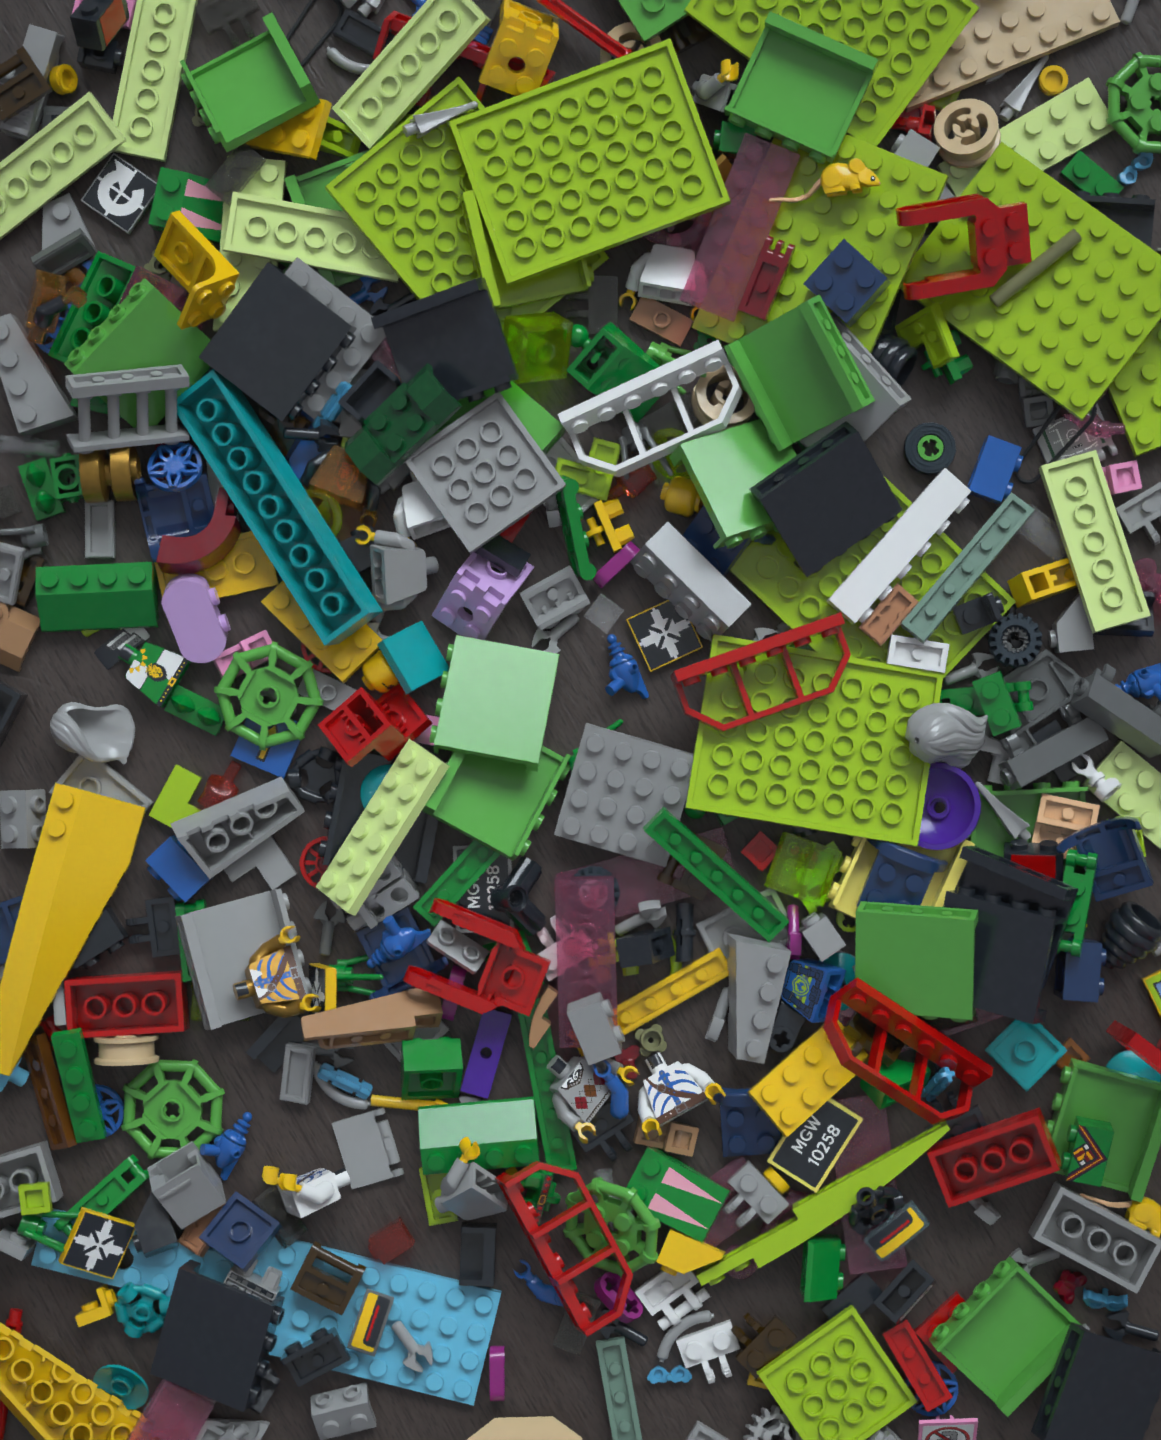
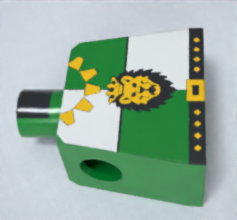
M145 642L140 651L126 643L118 655L120 660L130 665L125 678L160 707L167 705L176 685L180 683L192 663L181 654L150 642Z

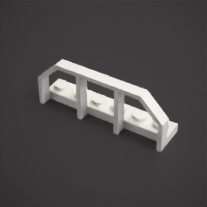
M716 340L559 413L558 416L561 424L570 435L577 456L583 466L621 477L673 453L681 443L726 429L743 392L719 340ZM724 365L733 387L718 419L694 429L677 386L688 384L696 377L707 372H714ZM671 389L688 432L646 451L630 409L640 406L642 402L648 399L662 396ZM623 411L639 455L618 465L586 456L577 434L586 431L596 423L608 421Z

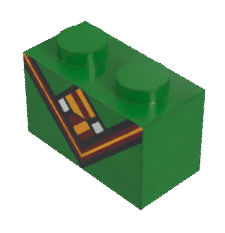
M722 121L721 129L715 130L713 154H718L717 159L724 154L731 164L751 166L755 153V129L747 125L741 128L730 122Z
M1076 1116L1074 1125H1069L1067 1142L1070 1143L1068 1151L1062 1153L1060 1169L1064 1171L1066 1180L1101 1187L1114 1135L1110 1122Z

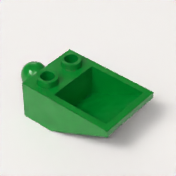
M611 321L602 327L592 340L589 339L588 330L583 325L574 324L566 331V341L568 344L575 348L581 347L584 349L566 371L596 396L660 367L657 362ZM608 340H609L612 344H614L615 346L609 345V344H608ZM590 358H591V363H593V364L598 361V367H592V366L590 365V363H589ZM661 396L642 402L640 406L630 409L634 421L638 423Z

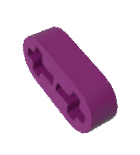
M630 541L596 573L592 580L602 589L630 563L640 549Z
M453 965L449 980L463 985L467 970L461 966ZM444 999L442 1019L453 1021L458 1004Z
M606 1272L595 1281L594 1290L597 1297L611 1311L614 1307L621 1277L615 1273ZM608 1282L612 1285L610 1291L605 1288ZM629 1288L623 1314L617 1318L624 1323H631L643 1313V1304L631 1288ZM627 1304H630L632 1307L630 1313L625 1310Z
M490 1346V1401H505V1346Z

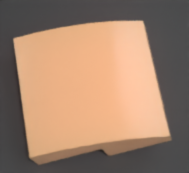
M1042 793L1031 843L1053 840L1059 844L1072 833L1097 823L1100 805ZM1076 846L1070 848L1072 850H1077ZM1068 850L1064 852V859H1066Z

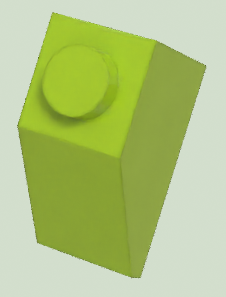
M328 116L319 151L343 158L358 154L361 139L348 125Z

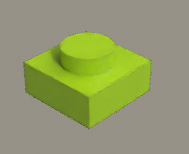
M50 1181L20 1184L18 1186L21 1216L53 1211Z

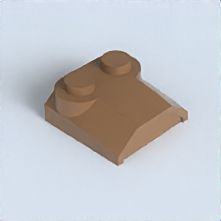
M0 602V664L20 672L24 658L40 627V619L14 605Z

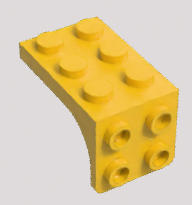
M180 210L170 213L154 256L190 293L177 322V326L183 330L191 326L196 327L201 322L211 318L217 319L226 310L225 305L235 289V283L240 273Z

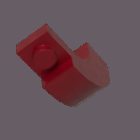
M219 487L213 517L204 530L190 537L162 535L156 563L163 573L180 575L204 571L224 559L233 549L240 536L242 527L236 517L238 509L224 487Z

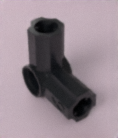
M521 857L504 884L492 891L490 901L495 910L504 912L527 936H534L547 923L545 921L546 916L528 897L529 892L542 874V867L528 857Z

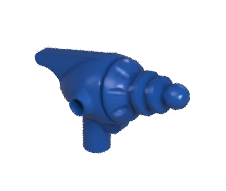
M614 634L608 635L607 641L611 644L608 647L611 650L609 656H613L609 667H611L609 677L613 681L605 687L606 692L613 696L623 688L630 693L637 692L642 699L648 698L649 694L639 672L637 661L632 659V655L623 652L625 647H620L622 643L616 642L617 637Z
M1161 663L1135 670L1128 675L1125 683L1122 680L1120 685L1115 684V686L1136 698L1144 697L1150 699L1155 695L1161 702Z
M392 915L387 916L383 920V924L387 929L382 932L380 948L375 949V953L371 955L372 958L367 961V966L374 968L376 964L381 966L383 963H387L388 959L398 960L404 957L430 937L431 930L416 931L411 927L400 928Z
M245 1112L242 1116L243 1120L238 1119V1124H233L234 1129H228L216 1137L214 1144H202L200 1146L201 1155L215 1156L216 1165L222 1168L220 1177L224 1181L228 1179L245 1150L247 1142L244 1134H248L249 1131L246 1128L251 1126L247 1123L252 1120L250 1112Z

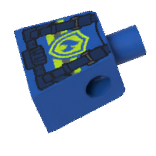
M810 958L793 959L790 965L788 964L785 983L781 993L782 999L812 1023L824 1022L830 996L841 989L846 970Z

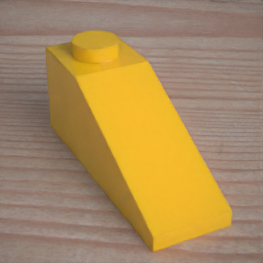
M1068 558L1022 572L1007 581L1017 608L1077 587Z

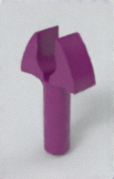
M791 904L787 906L789 923L787 924L788 940L786 947L791 951L790 959H800L802 933H799V911L797 905Z

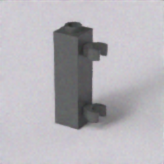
M1109 664L1104 665L1103 671L1096 668L1093 674L1080 678L1075 683L1072 690L1074 694L1070 703L1071 706L1148 758L1161 754L1160 700L1157 701L1156 707L1151 704L1146 707L1112 684L1111 681L1115 676L1116 669Z
M1069 703L1058 710L1061 717L1067 722L1068 727L1026 750H1023L1021 741L1016 733L1000 740L1003 749L1010 757L998 764L1001 769L1000 777L1005 785L1010 786L1011 790L1025 786L1109 740L1103 727L1089 717L1082 719L1080 711Z

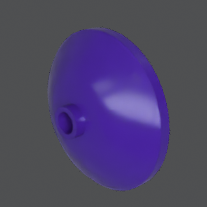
M936 762L930 763L918 846L930 850H945L961 844L973 833L980 819L981 798L974 781L969 775L956 766ZM940 802L944 803L945 810L942 813H937L935 810L936 805Z

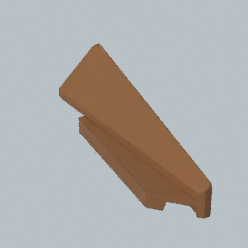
M415 988L303 1016L301 1018V1027L304 1041L318 1040L319 1046L326 1050L401 1042L402 1040H413L416 1028L439 1027L443 1011L440 997Z

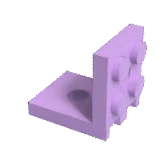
M473 552L454 575L431 616L460 636L485 640L505 606L528 578L534 566L526 562L517 578ZM491 567L497 568L501 573L493 571ZM463 607L470 609L473 615L468 614Z

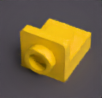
M103 1284L96 1289L101 1304L94 1300L81 1306L82 1311L75 1316L78 1327L111 1316L115 1312L114 1304L117 1302V1297L114 1290L109 1289L107 1284Z

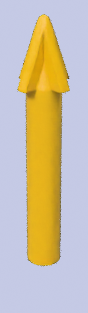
M373 1094L371 1096V1106L418 1111V1107L448 1104L440 1099L435 1101L420 1099L401 1100V1097Z

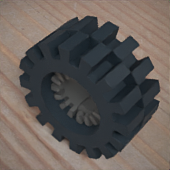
M1020 613L1018 615L1008 614L1006 617H1002L1003 620L993 625L988 639L989 651L997 662L1003 664L1002 666H1011L1012 668L1024 667L1038 655L1042 646V632L1039 631L1038 624L1034 623L1029 616L1026 618ZM1016 633L1018 638L1023 640V645L1020 648H1012V644L1007 642V637L1010 634Z

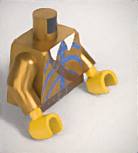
M295 926L284 927L280 935L278 934L264 942L249 958V965L245 969L247 980L233 984V991L237 1001L253 997L256 1009H263L267 1014L282 1018L303 1014L306 1010L313 1013L321 1010L319 1006L311 1008V1001L320 996L315 994L306 995L291 946H286V943H296L300 940V936H295L293 939L288 937L289 930Z

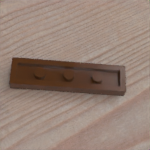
M46 1033L32 1035L24 1051V1056L51 1150L69 1148L77 1145L67 1110V1101L63 1096L59 1082V1073L55 1068L51 1054V1045L47 1040Z

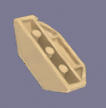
M553 1416L494 1418L467 1440H582V1437Z

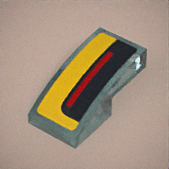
M911 1200L902 1209L892 1213L887 1221L865 1235L863 1241L882 1263L929 1226L930 1222Z

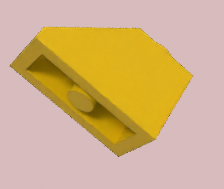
M671 1228L656 1262L662 1265L660 1268L662 1271L676 1276L678 1272L685 1274L721 1260L725 1251L705 1242L702 1243Z

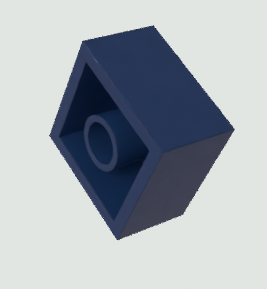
M843 239L803 284L815 296L820 294L824 304L851 328L887 289L891 282L852 245Z
M1070 937L1067 941H1073L1074 938ZM1084 938L1080 958L1071 956V953L1060 951L1059 954L1056 953L1054 995L1062 1000L1098 1002L1099 995L1102 996L1104 993V978H1100L1101 966L1106 964V949L1102 948V943Z

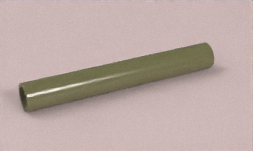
M1075 229L1069 231L993 292L989 298L997 308L1000 307L1081 242L1082 238Z

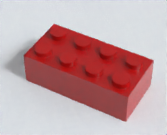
M182 970L71 977L64 980L67 1030L82 1028L84 1038L184 1032L190 1028L187 983L183 982Z
M1040 1107L942 1140L932 1145L927 1152L948 1208L1060 1171L1061 1159Z

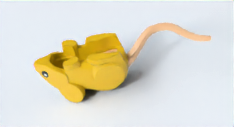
M854 158L849 161V164L833 163L828 165L823 170L821 177L805 195L795 198H770L769 202H799L807 200L820 186L827 197L847 195V191L859 194L863 193L862 186H880V180L860 159Z
M1083 1193L1080 1194V1196L1104 1206L1127 1208L1125 1218L1129 1222L1143 1230H1149L1151 1234L1157 1237L1161 1236V1206L1153 1199L1144 1196L1142 1202L1134 1200L1109 1202Z

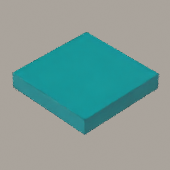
M422 620L377 644L406 695L442 676L443 671L449 672L447 662Z
M1016 1019L985 1049L1026 1092L1068 1051L1040 1023L1030 1024Z

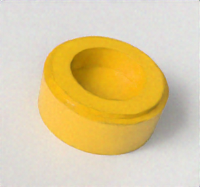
M61 64L51 69L49 80L51 87L56 93L65 95L76 90L78 78L75 70L70 65Z
M1057 65L1047 66L1038 77V87L1047 96L1061 94L1068 84L1066 71Z
M771 1166L763 1172V1176L780 1194H784L790 1188L786 1181Z

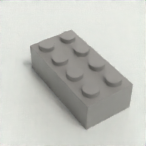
M669 522L649 539L630 561L636 573L642 578H647L654 585L655 591L662 598L668 599L675 606L677 613L682 618L688 619L696 627V631L701 637L709 639L711 642L713 634L722 635L751 605Z
M47 1140L0 1154V1218L21 1212L18 1191L20 1184L50 1181L52 1203L57 1202L64 1196Z
M1056 1181L1028 1231L1033 1239L1135 1293H1138L1161 1250L1160 1237L1151 1234L1148 1230H1143L1129 1222L1128 1219L1094 1201L1080 1196L1079 1193Z

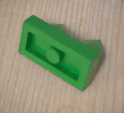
M46 457L18 466L38 522L66 513L63 502L55 499L52 472Z
M179 684L176 685L164 711L215 736H218L225 722L219 704Z

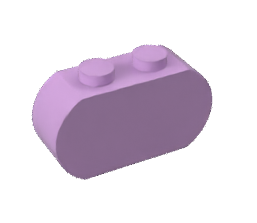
M189 573L174 577L165 587L161 604L181 654L187 660L195 663L213 661L223 652L228 636L227 631L231 630L227 616L225 614L221 615L217 605L220 604L218 593L215 587L210 588L208 581L200 575Z

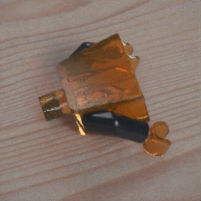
M78 267L71 268L64 276L36 269L25 315V326L30 328L27 337L29 341L36 344H44L47 332L55 333L60 312L67 309L70 302L77 308L82 307L87 302V293L79 287L86 275ZM70 281L74 286L66 293V284Z
M333 445L330 451H323L308 461L300 482L310 498L312 493L361 511L362 514L359 519L361 525H363L364 516L367 515L371 516L374 520L372 527L376 525L378 514L375 510L378 509L381 487L374 484L359 471L344 448Z

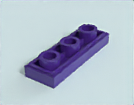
M496 1009L482 1014L460 1091L488 1099L512 1014ZM488 1047L491 1049L492 1054L485 1057L482 1055L481 1049Z

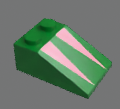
M161 167L148 224L153 230L163 232L170 213L180 210L209 242L220 244L225 183Z
M647 1147L626 1187L629 1189L634 1187L638 1190V1196L652 1215L658 1218L660 1222L702 1243L730 1193V1190L659 1148Z

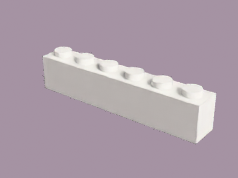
M944 468L826 602L837 612H841L842 616L852 625L858 620L863 623L874 611L870 607L877 598L882 601L893 588L889 584L896 576L902 579L912 568L909 564L910 560L915 555L921 557L932 545L928 542L934 533L941 535L951 522L947 518L954 510L959 514L970 502L967 496L971 490Z

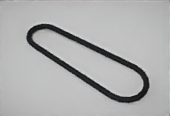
M316 0L308 2L287 34L286 39L288 41ZM333 0L339 9L336 21L301 62L302 68L333 32L341 19L343 8L339 0Z
M1096 404L1092 408L1090 419L1049 463L1057 461L1093 422L1097 412ZM1058 405L1028 445L1022 454L1023 460L1062 406ZM1014 472L1015 477L1023 484H1033L1041 478L1039 473L1034 479L1025 480L1019 475V472Z

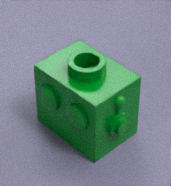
M65 453L58 458H51L50 465L55 499L69 503H77L78 500L84 499L80 482L79 454L71 455V453Z

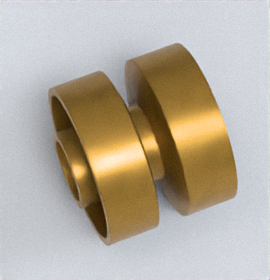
M136 446L110 449L109 457L106 449L95 450L90 454L79 453L80 482L86 503L107 502L110 486H112L115 499L118 502L138 500L134 480L141 478V463Z

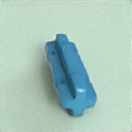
M346 381L339 383L335 389L336 394L331 395L320 411L321 416H317L313 421L312 426L314 428L320 426V419H325L329 422L336 420L343 410L338 401L352 387L350 383Z
M323 1063L317 1073L319 1079L325 1082L330 1080L331 1085L350 1094L355 1092V1096L363 1100L370 1096L373 1088L372 1084L364 1080L359 1082L358 1077L339 1068L336 1071L334 1070L335 1066L328 1063Z
M949 1067L941 1068L928 1081L925 1088L922 1089L921 1097H925L928 1102L934 1100L936 1096L952 1083L956 1077L955 1072L950 1071Z

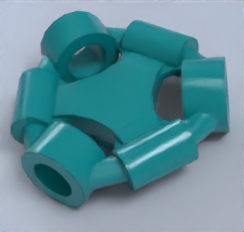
M128 1282L119 1289L117 1293L118 1301L114 1306L117 1321L122 1322L124 1332L128 1336L140 1338L144 1333H155L163 1327L171 1296H166L161 1292L160 1288L146 1283L142 1286ZM140 1293L141 1298L138 1301L128 1304ZM155 1300H159L160 1314H156L153 1302Z

